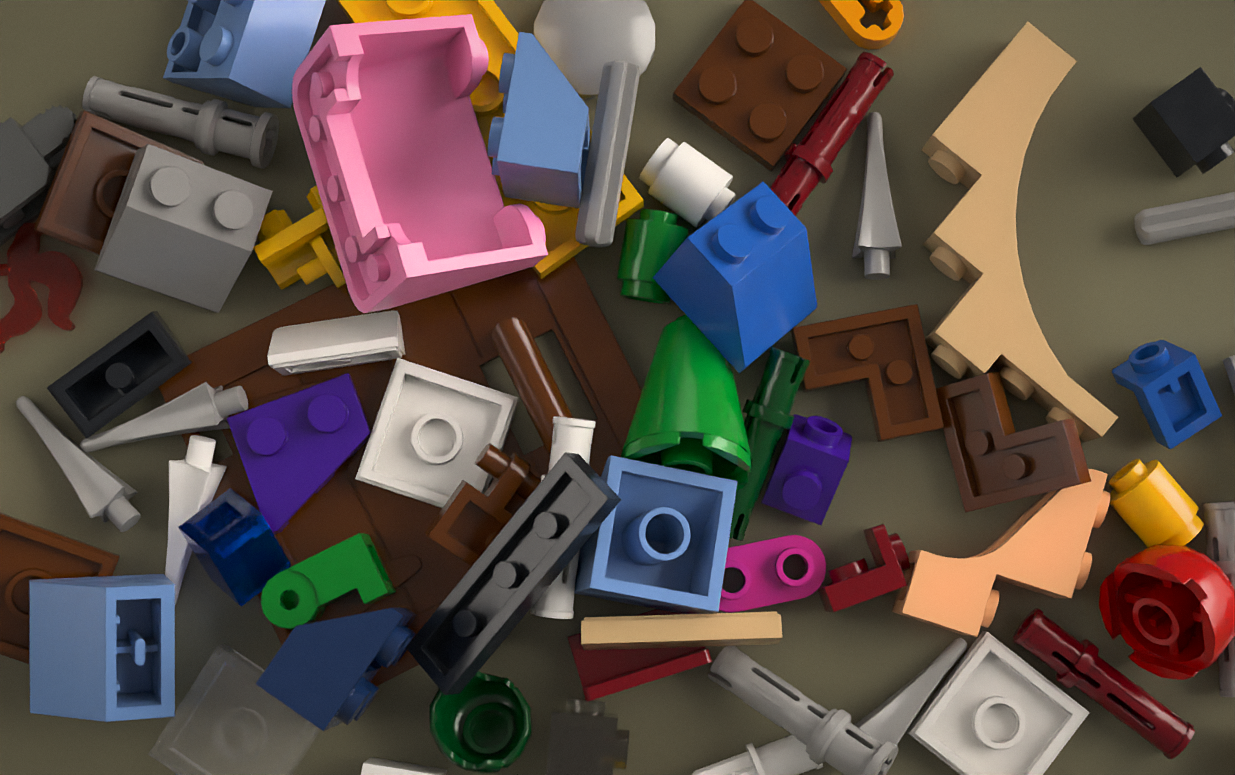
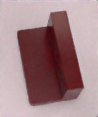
M653 609L634 616L680 615L682 613ZM581 633L567 637L583 686L582 690L586 702L712 662L709 649L706 647L584 650L581 644Z

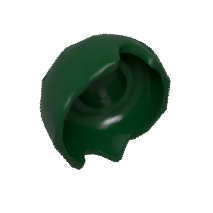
M478 671L460 694L444 695L438 689L429 705V731L439 751L452 764L467 771L483 774L496 773L501 768H508L521 758L532 736L531 707L511 680Z

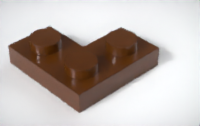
M918 304L792 328L791 336L795 355L810 360V364L801 382L803 392L865 381L878 442L938 431L944 428Z
M999 372L983 374L936 388L944 425L943 431L965 513L1091 482L1074 418L1016 432Z

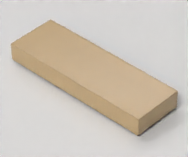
M777 611L585 617L584 621H581V644L584 650L779 644L782 639L781 614H777Z

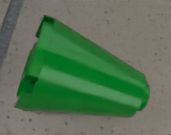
M683 315L667 324L661 331L621 457L738 481L736 489L738 491L748 483L749 472L751 473L752 457L732 366L687 315Z

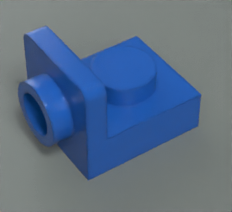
M1159 340L1141 345L1131 352L1127 361L1112 370L1116 382L1134 392L1156 442L1170 450L1222 417L1196 355L1170 342Z

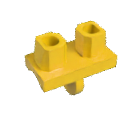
M316 185L310 189L306 196L314 210L313 213L293 224L284 209H274L264 215L257 236L260 243L254 246L253 249L281 290L300 279L308 285L326 273L329 274L337 288L346 283Z

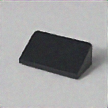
M152 311L49 385L47 389L87 439L192 362L159 313Z

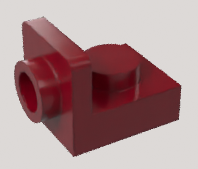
M884 524L863 530L876 566L868 569L865 558L829 570L832 582L818 588L826 612H836L907 586L903 571L910 569V562L903 542L897 533L888 535Z

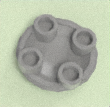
M545 0L534 22L535 38L582 100H592L598 97L602 69L606 62L624 60L639 67L641 76L646 71L648 64L652 61L655 54V23L644 0Z

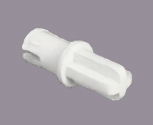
M790 735L757 748L754 747L753 743L746 744L747 752L695 770L691 775H799L815 768L820 769L823 767V763L818 765L813 762L806 752V745L796 739L795 736Z

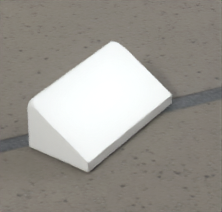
M391 310L279 327L272 333L267 355L268 364L285 376L402 358V355L406 354L400 315L397 311Z

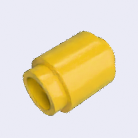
M1140 459L1132 460L1118 470L1109 480V484L1113 487L1110 493L1109 504L1148 548L1153 545L1185 546L1203 528L1204 523L1196 515L1198 506L1158 460H1152L1145 464Z

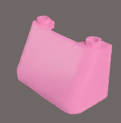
M472 14L330 25L294 74L292 101L295 115L349 294L354 305L363 313L394 308L530 268L548 255L545 246V229L542 221L524 204H513L504 207L495 175H492L491 162L469 96L479 85L482 76L487 71L489 62L487 47L478 36Z

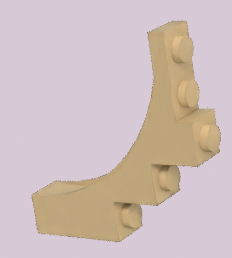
M1027 22L922 148V151L930 157L928 160L930 167L940 177L952 184L961 182L969 189L924 242L923 246L932 252L929 257L930 261L944 275L955 281L963 278L971 284L926 337L925 341L934 349L931 354L932 359L953 377L961 379L963 375H966L970 379L985 374L993 366L999 371L1003 387L1022 400H1027L1030 396L1049 412L1045 417L1048 423L1074 418L1079 437L1084 442L1103 437L1118 416L1071 379L1050 349L1034 316L1024 286L1017 250L1016 233L1018 184L1027 147L1035 125L1051 95L1077 61Z

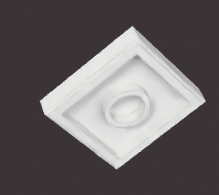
M397 358L355 479L440 508L444 507L462 480L484 494L491 485L493 477L475 465V461L489 443L499 450H503L519 398Z
M982 631L906 730V733L959 775H1043L1090 712L989 632Z

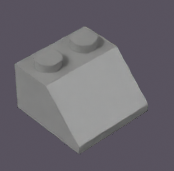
M147 144L135 153L94 270L219 313L253 250L273 191Z

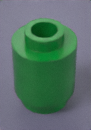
M641 209L639 219L626 220L616 278L622 281L621 297L643 302L670 304L671 298L653 277L688 236V229L677 226L678 215L660 210Z

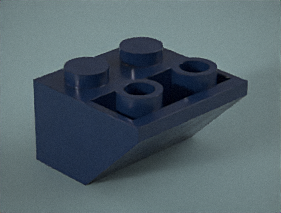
M388 608L295 626L256 682V685L322 731L341 723L349 725L353 719L357 721L363 715L380 688L371 683L381 666L383 665L385 668H388L391 664L395 666L406 653V647L417 634L409 628L417 615L408 608Z

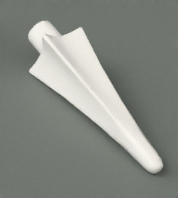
M198 435L190 436L187 454L183 460H169V520L165 576L175 584V605L194 544L227 467L212 463L216 440Z

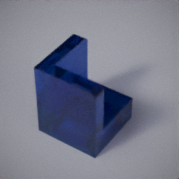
M231 488L178 527L210 579L241 607L260 593L268 580L291 567L289 559L262 513Z

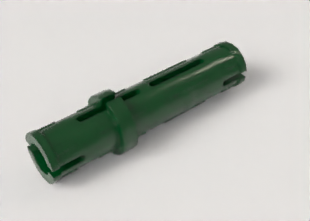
M771 347L764 373L753 400L747 399L743 408V412L747 413L744 425L752 457L751 473L749 472L748 483L744 488L736 491L729 538L732 539L733 537L738 541H743L745 531L750 521L749 518L758 500L784 428H791L794 416L790 415L800 383L810 364V360L775 347Z

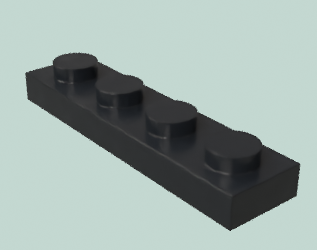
M568 452L563 454L406 647L444 695L461 693L621 501L618 495L579 454Z

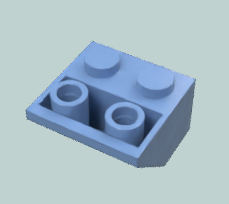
M187 0L188 5L180 28L172 35L167 47V58L169 61L163 78L175 84L253 107L291 108L293 102V77L297 68L309 53L326 0Z
M519 32L516 53H504L500 69L499 93H504L503 113L505 116L504 118L493 116L490 126L488 156L493 157L492 175L500 176L505 197L580 208L590 148L589 108L532 33Z
M164 574L29 580L30 713L104 722L175 717V584Z

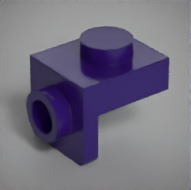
M794 414L791 428L787 430L785 442L765 488L761 503L822 525L849 462L852 436L843 432L842 428L830 419L821 416L806 418Z

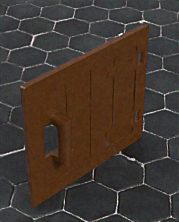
M574 256L542 279L533 267L401 306L369 313H363L357 309L351 299L346 283L339 288L332 284L187 355L192 363L159 386L167 403L204 382H207L212 388L222 385L223 390L240 385L247 395V410L349 373L372 432L397 359L283 376L269 366L267 355L272 333L279 327L394 310L400 315L406 354L402 355L400 359L490 388L480 366L498 357L501 358L543 443V446L524 455L510 428L502 452L508 456L516 453L530 463L529 471L540 479L542 475H547L549 471L554 427L553 416L573 418L534 339L553 330L597 419L593 420L596 421L593 429L589 465L600 477L609 456L621 457L642 392ZM221 429L233 455L217 463L227 467L212 500L260 601L262 590L267 581L276 574L358 533L369 534L396 592L375 603L364 604L357 591L327 606L321 618L316 622L388 608H408L417 615L409 628L418 633L471 568L466 562L425 534L442 508L355 479L368 441L335 471L334 477L317 494H313L288 521L289 524L282 532L274 535L268 534L231 429ZM199 432L181 434L187 448L190 436H201ZM514 493L504 509L514 515L526 500ZM271 623L281 645H283L293 629L279 628ZM407 650L395 666L391 664L388 668H385L382 665L371 683L378 686L418 666L419 663Z

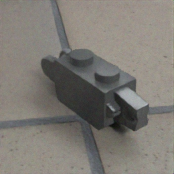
M52 105L51 109H45L46 112L44 114L39 113L23 126L11 117L3 123L0 122V246L39 217L78 117L76 118L77 115L68 107L63 108L61 105L54 107Z

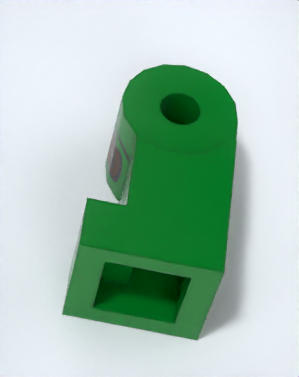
M358 533L273 576L263 588L260 602L264 615L271 623L279 628L294 629L295 626L316 622L321 618L327 606L357 591L364 604H372L395 593L396 590L370 535Z

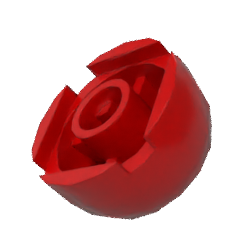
M1153 545L1119 563L1100 586L1099 609L1106 630L1113 640L1121 634L1125 642L1135 650L1128 658L1140 668L1161 678L1185 680L1194 677L1200 670L1211 666L1235 636V590L1223 570L1209 557L1187 546Z

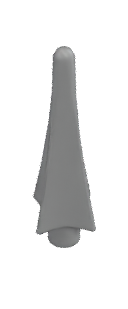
M871 112L867 118L865 173L852 258L864 257V277L866 279L883 280L890 277V259H896L895 250L901 248L902 244L887 174L882 117L879 112Z
M204 382L133 420L83 439L80 442V447L83 452L89 453L146 439L228 429L230 426L227 418L229 415L247 410L248 398L240 385L223 390L222 385L212 388L207 382Z
M21 396L16 401L17 408L33 426L54 456L89 517L100 516L104 523L110 519L120 532H125L132 528L141 518V514L128 500L138 492L108 470L88 452H83L81 447L56 426L28 397Z
M962 638L955 639L910 682L854 725L881 744L890 741L897 746L930 694L966 650V641Z

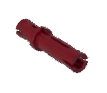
M862 52L849 74L835 91L798 146L794 143L786 152L784 157L787 162L769 188L795 216L818 183L825 184L833 172L831 164L867 114L877 96L894 76L893 70L889 67H886L881 72L887 63L876 55L868 52Z
M1035 608L1025 617L1013 635V642L1023 646L1056 671V680L1066 688L1077 687L1110 712L1116 719L1126 724L1159 749L1166 758L1173 759L1177 757L1187 747L1194 735V726L1189 722H1185L1148 694L1141 686L1135 684L1098 656L1099 648L1088 639L1081 642L1045 616L1044 612L1039 608Z

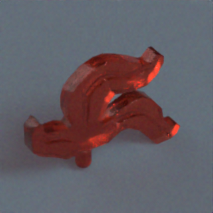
M25 223L22 225L7 250V263L0 264V276H8V287L15 298V303L9 313L0 320V353L5 350V343L11 337L26 334L37 325L42 317V305L35 290L30 285L32 281L46 285L50 289L47 302L48 317L51 321L65 331H73L75 329V324L69 319V316L75 308L83 288L82 274L74 261L64 253L46 251L38 254L40 250V236L42 234L33 230L36 223Z

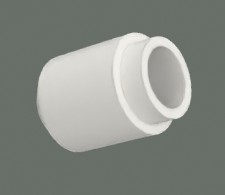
M669 138L658 147L639 177L641 181L650 186L648 194L696 228L705 219L710 221L728 208L736 196L734 192L728 189L733 179L732 175L686 142L679 146Z

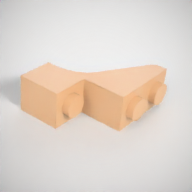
M1088 469L1091 482L1045 493L990 547L974 556L950 558L923 550L910 551L908 557L910 569L905 570L903 573L907 586L899 588L892 612L961 635L978 637L980 627L988 628L997 610L999 591L992 589L995 579L1053 598H1072L1074 589L1081 590L1091 569L1092 554L1085 551L1092 527L1098 529L1102 525L1108 511L1110 493L1103 490L1108 474Z

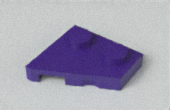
M349 373L227 418L265 527L270 535L282 532L296 512L314 493L317 494L334 477L335 471L348 458L352 457L368 441L371 435L369 423Z

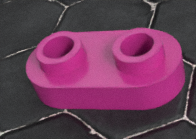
M788 535L728 548L725 569L731 567L739 570L743 576V585L735 593L726 592L722 588L719 610L723 612H740L810 596L821 586L825 578L826 561L823 552L815 542L800 535ZM789 555H798L805 562V573L797 580L788 578L783 571V562Z

